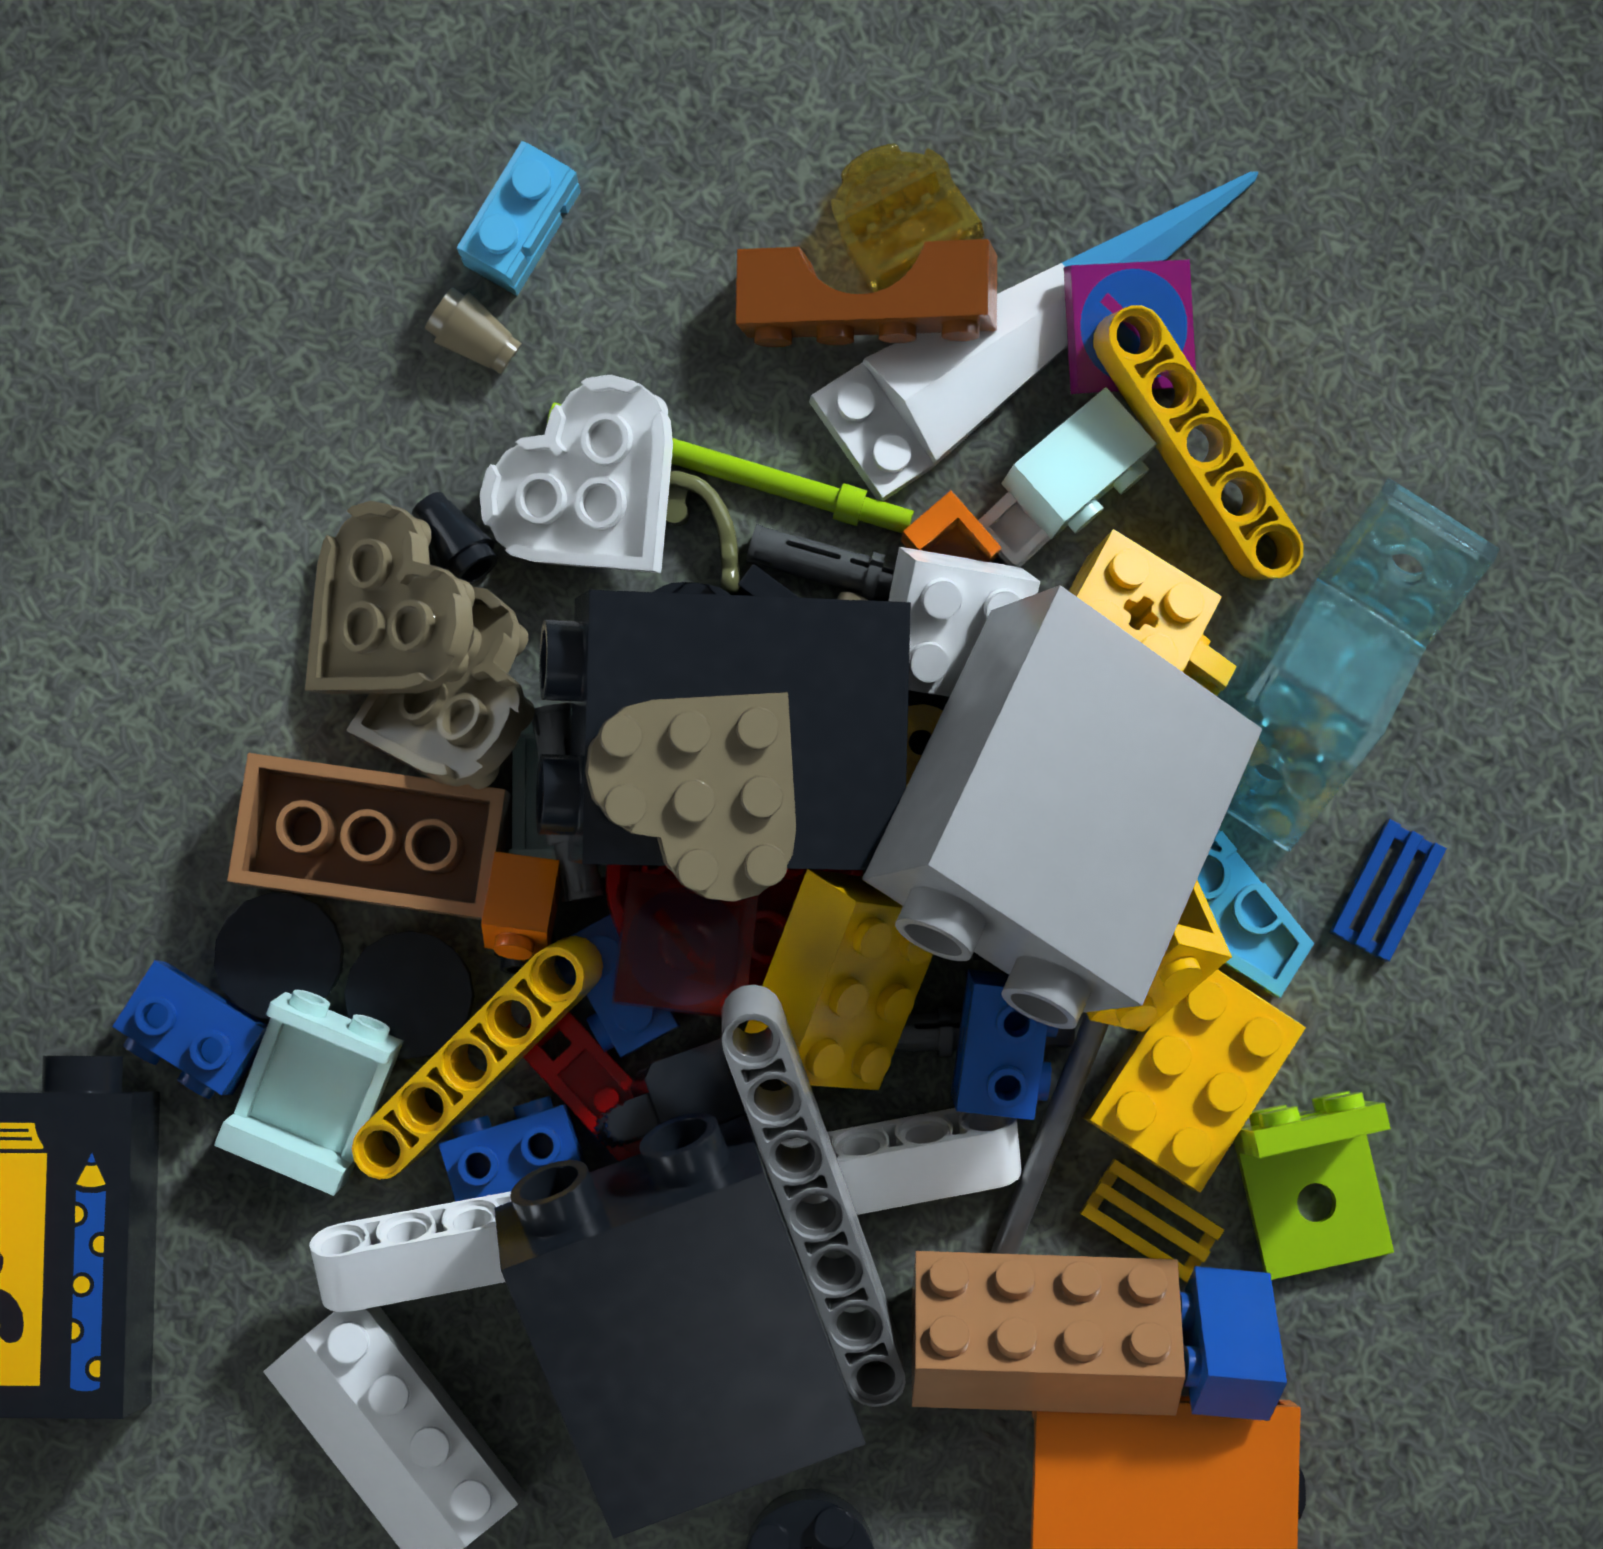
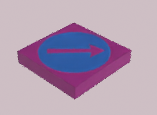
M1190 259L1070 265L1063 267L1071 395L1099 393L1105 387L1110 392H1120L1096 355L1093 347V335L1097 325L1105 317L1131 305H1143L1152 309L1161 318L1196 373ZM1121 322L1117 329L1118 343L1124 351L1135 354L1140 346L1138 330L1130 323ZM1157 375L1152 383V390L1174 388L1172 383L1161 375Z

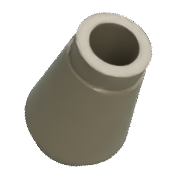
M453 287L443 297L424 327L425 330L436 337L435 344L487 368H492L500 374L504 372L508 362L515 356L522 345L521 342L512 337V334L470 291L463 295Z

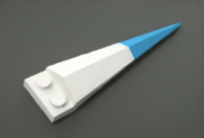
M1248 172L998 293L997 331H980V337L971 341L946 340L941 337V333H917V339L913 342L895 343L864 358L862 363L812 394L809 400L810 405L875 498L880 501L887 500L935 467L1068 347L1063 267L1070 265L1165 261L1255 182L1258 172Z

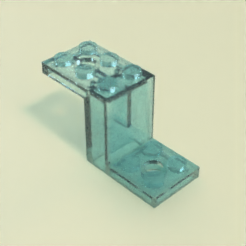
M1387 478L1296 603L1249 689L1234 708L1261 727L1262 731L1227 813L1289 853L1384 735L1426 647L1493 564L1500 548L1395 481ZM1408 554L1414 557L1421 564L1423 571L1409 573L1400 569L1393 561L1392 555ZM1255 765H1269L1275 768L1283 779H1268L1258 772Z

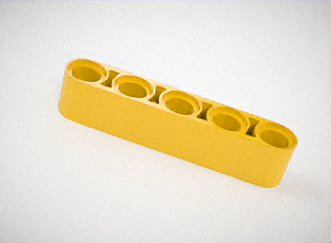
M1131 305L1105 317L1097 325L1093 335V347L1098 359L1144 430L1157 443L1155 447L1233 567L1242 576L1252 580L1279 579L1292 574L1299 567L1303 558V542L1299 532L1161 318L1152 309L1143 305ZM1121 322L1130 323L1138 330L1140 346L1135 354L1124 351L1118 343L1117 329ZM1157 375L1166 377L1174 387L1175 398L1169 408L1159 405L1153 397L1152 383ZM1193 428L1200 430L1209 442L1208 454L1202 462L1194 459L1187 449V437ZM1229 481L1236 484L1243 495L1242 507L1236 515L1229 513L1221 501L1222 490ZM1264 534L1274 541L1277 548L1276 559L1269 568L1263 566L1256 555V545Z
M569 936L536 953L359 1129L352 1145L353 1158L359 1169L369 1177L379 1180L388 1179L420 1159L451 1129V1126H454L596 986L603 970L602 957L597 947L586 938ZM556 956L566 958L574 966L576 972L574 985L566 984L556 974L554 966ZM512 1000L521 1002L529 1010L532 1020L530 1029L522 1027L514 1020L511 1013ZM469 1044L475 1045L483 1051L487 1060L486 1071L477 1069L469 1060L467 1052ZM426 1088H430L439 1094L443 1102V1114L435 1112L429 1107L425 1098ZM383 1131H387L395 1136L400 1146V1155L393 1154L386 1148L382 1137Z

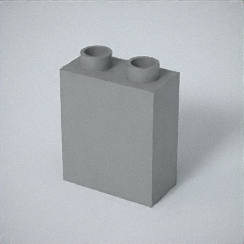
M1061 585L993 609L986 620L862 880L903 906L895 926L899 933L914 945L929 953L954 961H967L975 952L1007 973L1009 977L1001 992L1003 999L1015 1010L1037 1022L1060 1029H1073L1077 1026L1083 1012L1142 1006L1262 728Z

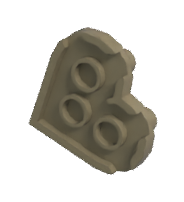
M367 501L351 506L347 512L352 516L343 523L336 537L326 535L323 540L317 563L305 691L319 694L420 693L438 688L445 681L455 682L460 680L466 673L469 664L467 652L473 631L472 607L475 599L472 585L465 580L456 578L449 570L430 565L429 545L431 542V529L424 520L413 517L405 509L375 501Z
M473 587L475 593L472 607L473 631L467 652L469 664L464 676L458 681H445L438 688L420 693L369 694L346 731L361 742L439 783L456 787L468 784L475 789H483L496 779L500 765L515 748L521 732L532 722L535 708L533 703L524 696L521 685L508 674L515 657L523 652L528 643L527 630L518 623L515 612L491 591L485 588Z
M788 692L649 700L623 707L602 724L595 739L591 741L588 747L585 775L591 798L601 808L609 821L624 828L627 832L657 837L663 862L673 872L681 885L704 898L734 902L759 895L766 888L777 884L783 879L787 871V864L793 856L796 834Z

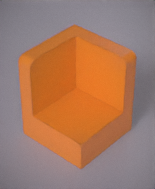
M952 490L903 531L901 542L910 549L993 562L998 558L1001 550L998 542Z

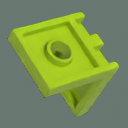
M1350 1091L1327 1094L1312 1098L1314 1110L1299 1112L1298 1106L1287 1107L1286 1105L1255 1110L1249 1116L1250 1124L1244 1125L1234 1140V1145L1263 1270L1265 1273H1271V1280L1394 1253L1367 1134L1391 1129L1385 1103L1364 1101L1362 1092L1350 1093ZM1314 1183L1325 1186L1331 1193L1333 1201L1330 1213L1319 1221L1305 1219L1297 1205L1298 1196L1302 1189Z

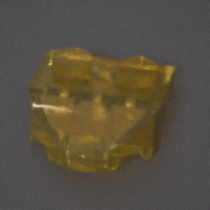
M892 143L878 146L862 153L843 169L841 173L842 184L836 194V198L831 199L832 211L842 244L872 292L883 290L905 276L916 262L925 241L975 240L985 237L982 222L953 182L948 163L938 153L929 148H926L924 154L902 152L897 144Z

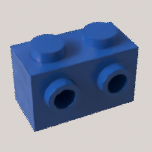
M611 914L571 935L583 937L592 942L602 957V976L596 986L587 994L596 1013L586 1019L604 1052L615 1047L620 1057H626L681 1026L670 1005L651 996L634 978L627 962L626 948L616 931ZM564 957L557 960L556 964L565 982L574 985L576 972L572 963Z
M154 960L112 1027L128 1036L123 1044L128 1051L153 1065H157L160 1058H163L182 1070L177 1078L181 1084L193 1092L211 1099L215 1092L220 1095L234 1094L254 1062L268 1025L245 1010L238 1008L234 1003L170 963Z
M968 969L951 1087V1097L957 1112L1035 1120L1037 1100L1047 1101L1051 1086V1062L1043 1061L1046 1037L1056 1038L1059 1028L1042 1024L1021 1014L1003 999L1001 992L1009 977L1007 973Z
M547 1096L513 1107L516 1120L492 1127L489 1115L451 1126L455 1139L439 1143V1148L455 1202L510 1192L517 1182L527 1174L554 1162L578 1160L586 1164L570 1108L566 1104L553 1107L551 1097Z
M1194 1266L1184 1292L1180 1291L1185 1381L1183 1386L1189 1387L1191 1412L1195 1415L1269 1421L1287 1384L1271 1273Z

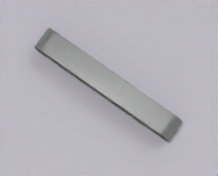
M758 985L742 986L730 993L725 999L722 1008V1046L848 1391L855 1400L863 1405L871 1407L886 1406L896 1401L903 1393L906 1384L902 1342L782 1004L776 994L766 987ZM748 1020L761 1021L768 1026L759 1033H747L737 1028L739 1024ZM771 1079L782 1080L788 1084L787 1087L778 1091L765 1090L759 1085ZM794 1137L808 1141L807 1144L797 1148H790L781 1144L782 1141ZM817 1194L828 1198L824 1202L817 1204L807 1203L802 1200L809 1195ZM831 1251L847 1253L846 1256L837 1259L823 1256ZM856 1306L866 1308V1310L859 1313L844 1311ZM873 1361L885 1362L880 1366L871 1367L865 1365Z

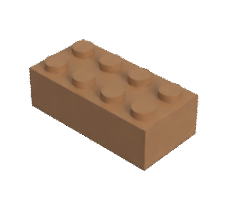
M248 753L227 882L247 887L482 920L494 852H505L512 795L506 789L485 787L483 789H475L468 784L456 787L442 784L429 778Z
M916 1251L912 1284V1407L1176 1416L1185 1381L1178 1259Z

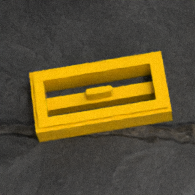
M1116 1159L1111 1161L1079 1212L1149 1259L1174 1258L1099 1211L1098 1208L1104 1199L1190 1254L1184 1265L1178 1262L1179 1278L1187 1283L1194 1266H1200L1202 1262L1206 1261L1211 1253L1209 1250L1224 1232L1223 1228ZM1117 1177L1203 1231L1204 1234L1199 1242L1193 1241L1111 1188Z

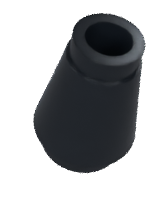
M442 492L432 493L416 504L412 510V515L427 522L431 529L429 550L437 567L449 570L456 578L465 580L471 585L484 578L495 567L498 557L493 552L494 541L449 501Z

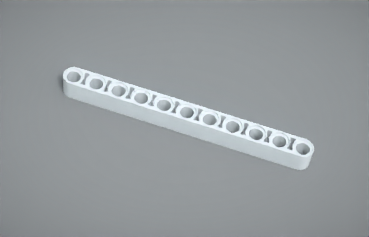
M955 1108L827 1132L857 1215L1001 1188L1012 1184L1022 1174L1017 1118L957 1112ZM798 1137L781 1142L782 1145L790 1148L801 1147L808 1143L807 1140ZM511 1191L339 1223L319 1231L311 1239L309 1246L324 1307L330 1311L351 1312L505 1282L500 1268L494 1208L511 1202ZM817 1194L809 1195L802 1200L807 1203L817 1204L824 1202L828 1198Z

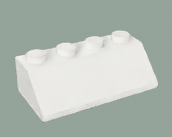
M380 1306L351 1312L334 1311L263 1371L400 1549H464L515 1508L525 1494Z

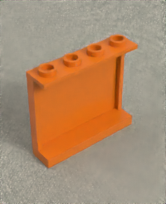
M1190 1396L1180 1397L1176 1416L1032 1411L1034 1419L1030 1549H1297L1301 1407L1291 1400H1279L1269 1421L1195 1415L1191 1412Z

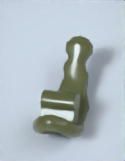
M671 471L666 521L673 526H682L688 522L690 518L688 505L692 494L699 497L706 504L713 516L719 537L721 559L720 588L730 595H737L739 592L738 583L740 582L739 552L736 532L728 508L719 494L705 480L681 471Z

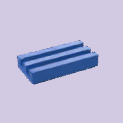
M1391 819L1385 821L1329 933L1385 962H1390L1447 849L1436 842L1431 843L1423 839L1424 836L1414 831H1408L1400 827L1401 824ZM1396 839L1403 843V846L1358 933L1349 927L1393 840ZM1419 851L1425 854V857L1381 944L1373 941L1372 938L1416 852Z

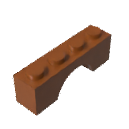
M989 239L925 241L916 262L899 281L877 292L850 294L835 290L819 280L812 263L800 247L737 249L736 325L748 338H754L756 345L763 347H786L792 344V338L816 337L818 343L825 345H847L853 343L854 336L879 335V340L883 342L909 343L917 339V333H941L943 339L951 341L975 340L980 337V331H997L998 256Z

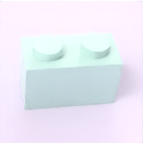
M1105 387L1013 464L1001 484L1023 506V509L1048 534L1051 540L1067 526L1076 534L1104 509L1098 502L1102 496L1113 487L1122 495L1149 471V468L1143 461L1157 443Z

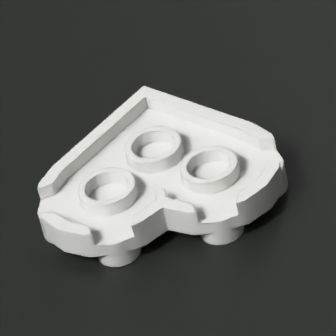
M614 375L586 378L581 381L582 386L569 393L561 406L555 405L551 410L545 435L520 438L515 441L518 445L507 450L496 465L490 464L487 468L480 490L482 520L485 525L490 526L497 542L506 548L505 551L515 557L541 564L661 573L673 452L671 420L668 417L667 405L662 398L652 394L643 385L635 381Z

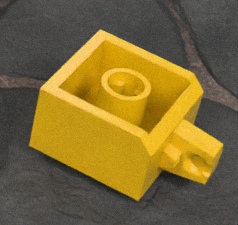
M1113 529L1086 557L1069 592L1211 693L1218 696L1227 687L1237 667L1209 647L1211 641L1203 635L1222 596Z

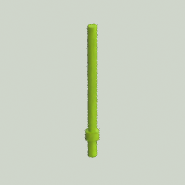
M554 402V403L552 404L551 409H550V412H549V415H548L547 424H548V420H549V417H550L551 410L554 408L555 405L561 406L562 404H559V403H556V402ZM672 438L673 452L671 464L833 512L834 520L858 526L859 521L899 533H903L911 525L914 514L913 510L867 497L868 490L846 483H843L842 488H837Z

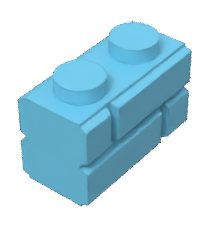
M521 141L457 246L463 265L518 296L563 222L560 213L568 214L581 192L577 173L569 166L536 147Z

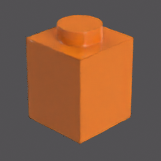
M494 852L481 922L485 948L494 949L496 954L508 959L527 960L551 945L561 891L560 860Z

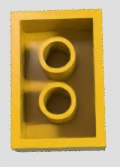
M807 869L762 987H766L775 993L782 1004L811 1086L879 1090L884 1076L890 1067L892 1056L908 1016L913 1009L916 996L933 954L914 945L899 933L895 922L903 906L862 880L863 876ZM749 1020L744 1032L759 1033L768 1026L761 1021Z
M1217 969L1144 1032H1138L1083 1118L1188 1188L1201 1193L1306 1027Z

